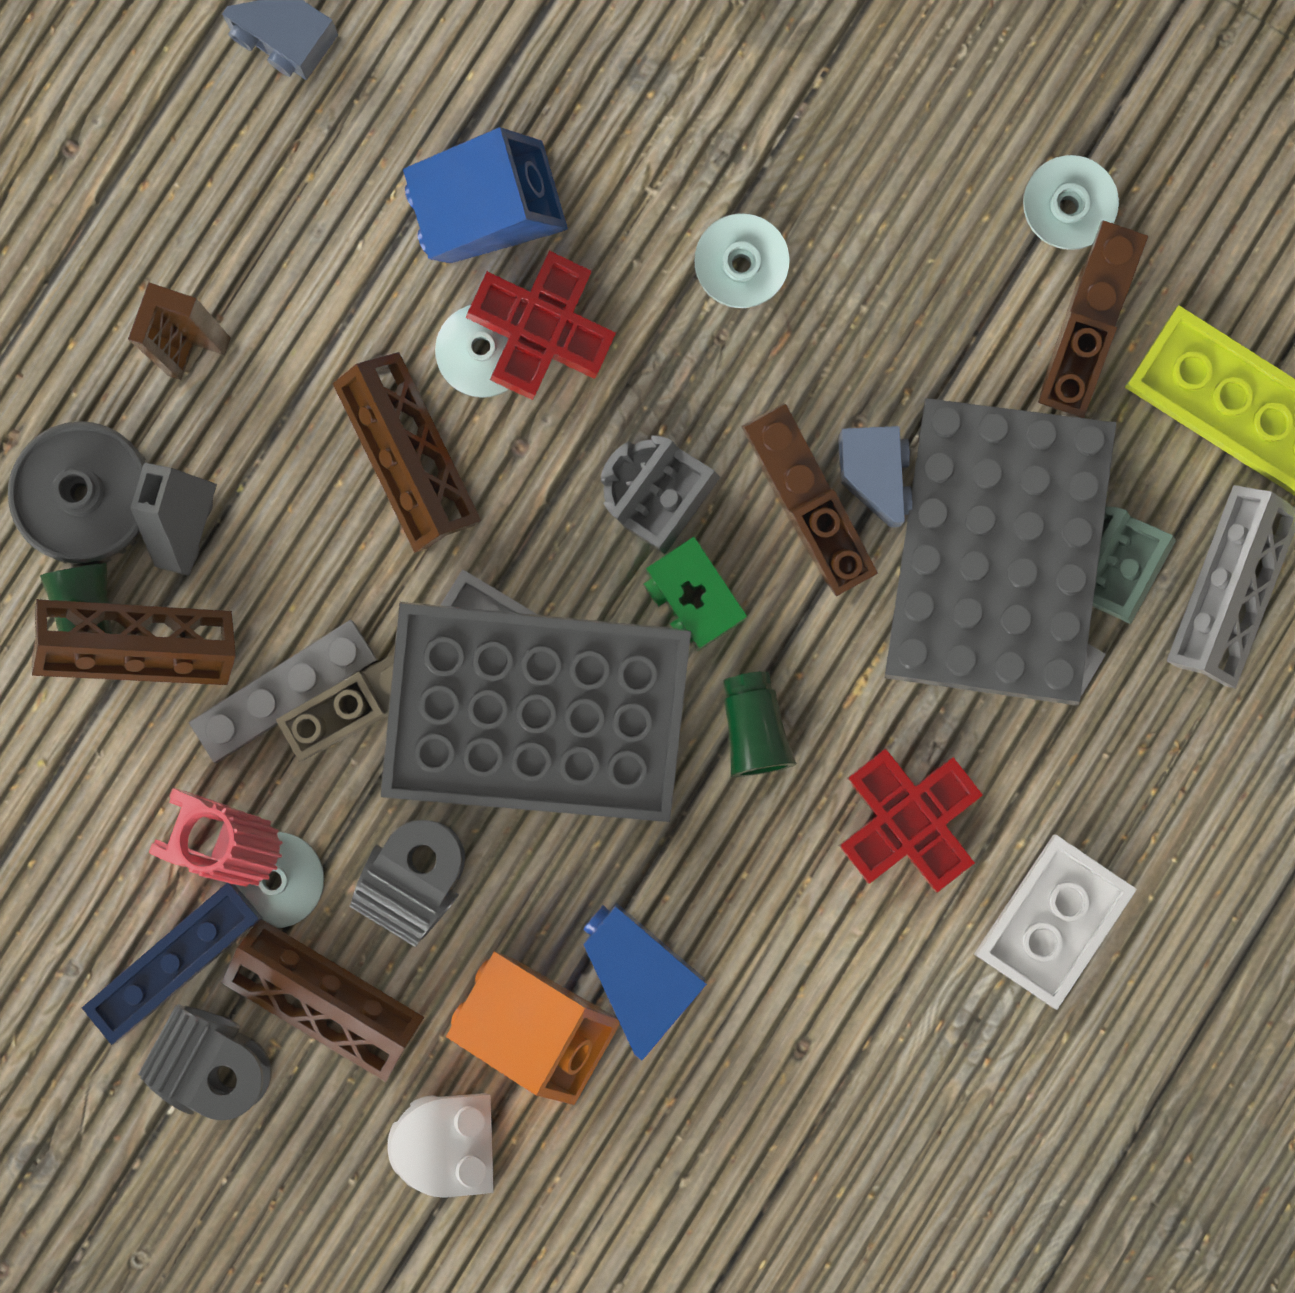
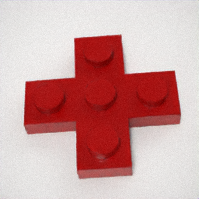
M549 250L531 291L488 271L486 272L465 318L509 338L491 375V381L533 400L552 359L591 378H596L616 332L574 313L591 275V270Z
M883 749L847 777V780L872 810L875 817L838 846L868 884L872 883L907 855L931 888L938 893L975 864L946 824L982 797L983 794L954 757H951L922 781L914 785L888 750Z

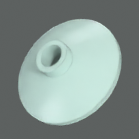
M1065 155L1047 161L1034 172L1025 188L1023 207L1029 226L1041 240L1056 248L1076 250L1093 244L1102 220L1114 224L1118 213L1119 197L1112 177L1101 165L1086 157ZM1062 200H1071L1076 206V212L1073 214L1064 213L1060 208V202Z
M732 214L715 221L702 234L695 251V271L703 289L717 302L733 308L755 307L771 299L784 284L789 269V251L781 233L767 220L752 214ZM743 257L747 259L750 263V268L745 272L736 271L732 266V262L736 258Z
M469 305L453 313L441 327L435 346L436 361L445 380L457 391L479 398L497 396L509 390L490 380L509 338L465 318L471 306ZM481 339L490 343V350L486 354L477 355L473 352L472 348L476 341Z
M278 832V838L283 842L279 850L282 857L277 860V870L272 871L280 874L282 878L280 887L276 890L269 889L265 884V879L260 881L258 886L251 884L247 887L236 886L259 912L264 921L276 928H283L300 922L315 909L324 888V872L318 855L307 842L295 835Z

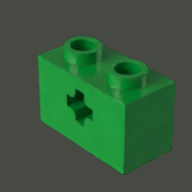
M692 537L646 568V574L650 579L643 583L647 592L658 607L665 603L676 618L669 623L672 628L691 631L690 644L693 643L697 651H700L746 620L747 615L695 537ZM687 585L693 591L699 588L704 591L700 598L702 606L697 610L691 603L685 606L680 603L684 597L682 588Z

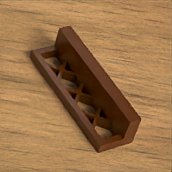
M150 282L147 284L128 340L167 376L179 380L182 379L194 345L225 355L231 339L197 298Z
M400 352L357 363L333 383L414 553L431 547L449 534L473 527L481 521ZM390 369L398 386L396 393L383 386L377 371ZM401 411L413 417L418 427L416 435L404 429L399 419ZM422 454L434 460L439 470L437 478L425 472L420 462ZM443 496L455 503L462 518L449 521L441 505Z
M36 599V639L32 655V676L228 685L236 658L232 611ZM47 617L67 618L76 627L69 632L47 630ZM103 620H112L118 622L125 630L120 634H106L96 625ZM151 623H164L174 633L169 637H157L148 631L146 627ZM199 626L221 627L222 640L204 639L194 630Z
M263 919L253 926L237 947L221 982L385 1082L424 1019V1016ZM244 966L256 973L262 983H255L240 974L241 967ZM283 994H290L299 999L303 1008H296L288 1003ZM324 1019H332L339 1023L345 1033H338L329 1028ZM366 1044H373L390 1054L387 1061L369 1052Z

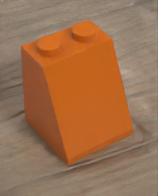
M493 952L490 959L486 960L477 971L475 977L476 984L467 1000L461 1003L455 1010L451 1019L452 1026L446 1037L534 1095L575 1105L620 1025L618 1018L521 962Z

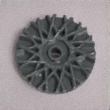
M69 422L51 427L27 444L12 468L8 484V503L17 529L24 539L36 550L66 564L71 563L80 566V564L89 563L93 565L98 564L99 561L109 562L111 561L110 557L117 553L124 554L127 551L126 547L128 545L134 546L137 543L135 538L140 533L130 508L146 459L132 442L107 426L92 422ZM80 486H87V494L82 500L77 502L74 497L76 489Z

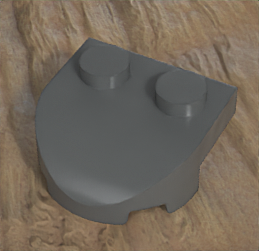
M652 435L651 440L635 444L631 442L624 443L609 457L601 474L605 498L603 503L607 510L629 532L663 554H666L721 477L715 470L679 449L670 439Z

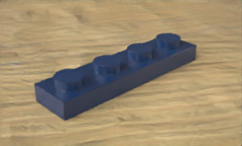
M226 883L81 1007L82 1010L111 1045L118 1043L263 917L235 884Z

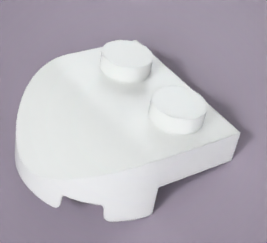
M485 1093L443 1097L430 1095L411 1102V1106L402 1114L397 1122L392 1124L390 1129L388 1155L393 1170L410 1187L433 1197L444 1198L493 1193L491 1096Z

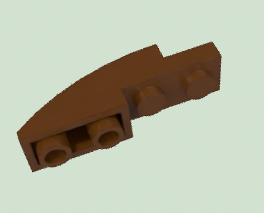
M1104 220L1100 222L1086 264L1081 269L1038 403L1081 418L1085 417L1116 333L1117 327L1115 326L1148 235Z
M783 403L741 426L762 464L761 469L833 594L837 597L878 574L835 490L831 489L788 406Z

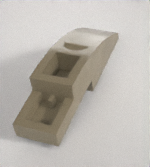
M394 654L363 672H357L275 719L299 762L388 716Z

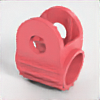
M172 788L169 803L181 807L168 844L155 839V842L150 847V854L172 864L187 867L189 872L199 874L201 877L247 887L249 884L258 886L260 881L264 879L269 880V874L272 870H277L276 863L278 858L282 857L279 850L280 845L283 843L277 835L279 830L271 826V821L261 819V817L245 813L217 801ZM202 817L224 822L211 857L188 848V838L191 829Z

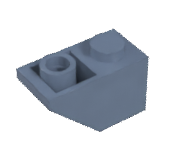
M257 0L227 6L222 13L230 28L228 35L235 42L249 51H252L256 46L269 55L267 61L275 69L288 77H291L293 72L307 80L338 36L333 20L303 0Z
M900 426L842 429L838 436L841 484L890 528L900 527L905 522L904 515H908L909 510H912L911 487L903 486L902 468L909 467L910 463L908 439H900Z

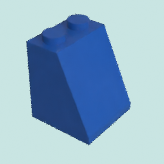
M499 127L403 168L407 182L405 195L410 206L415 210L420 228L418 230V240L421 248L430 260L455 263L568 230L542 140Z
M618 903L611 910L602 905L583 928L589 934L583 945L634 1055L642 1061L707 984L701 974Z

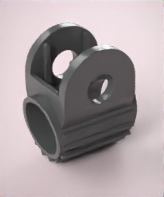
M416 820L400 826L391 834L384 847L376 844L360 875L349 907L414 947H417L419 942L436 925L459 896V894L452 890L459 881L465 867V850L460 838L451 828L436 821ZM422 845L431 847L436 854L435 867L428 873L419 871L413 863L414 852Z
M178 1004L174 1007L138 1075L159 1097L184 1113L193 1115L194 1112H197L213 1120H230L241 1116L261 1100L269 1087L272 1071L269 1057L263 1047L252 1038L240 1033L239 1029L241 1026L205 1010ZM220 1066L230 1067L235 1072L237 1077L236 1087H228L221 1082L219 1078Z

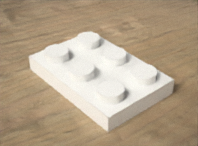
M1053 835L974 955L1057 1010L1137 889L1058 835Z

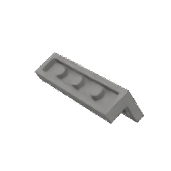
M1233 485L1168 655L1167 662L1182 669L1205 674L1224 686L1236 689L1295 533L1294 506L1271 491ZM1278 512L1282 515L1276 534L1273 535L1272 524ZM1262 558L1263 568L1259 578L1256 579L1255 569L1259 559ZM1245 603L1246 613L1243 621L1239 624L1238 614L1242 604ZM1228 647L1229 658L1223 671L1218 666L1225 649Z

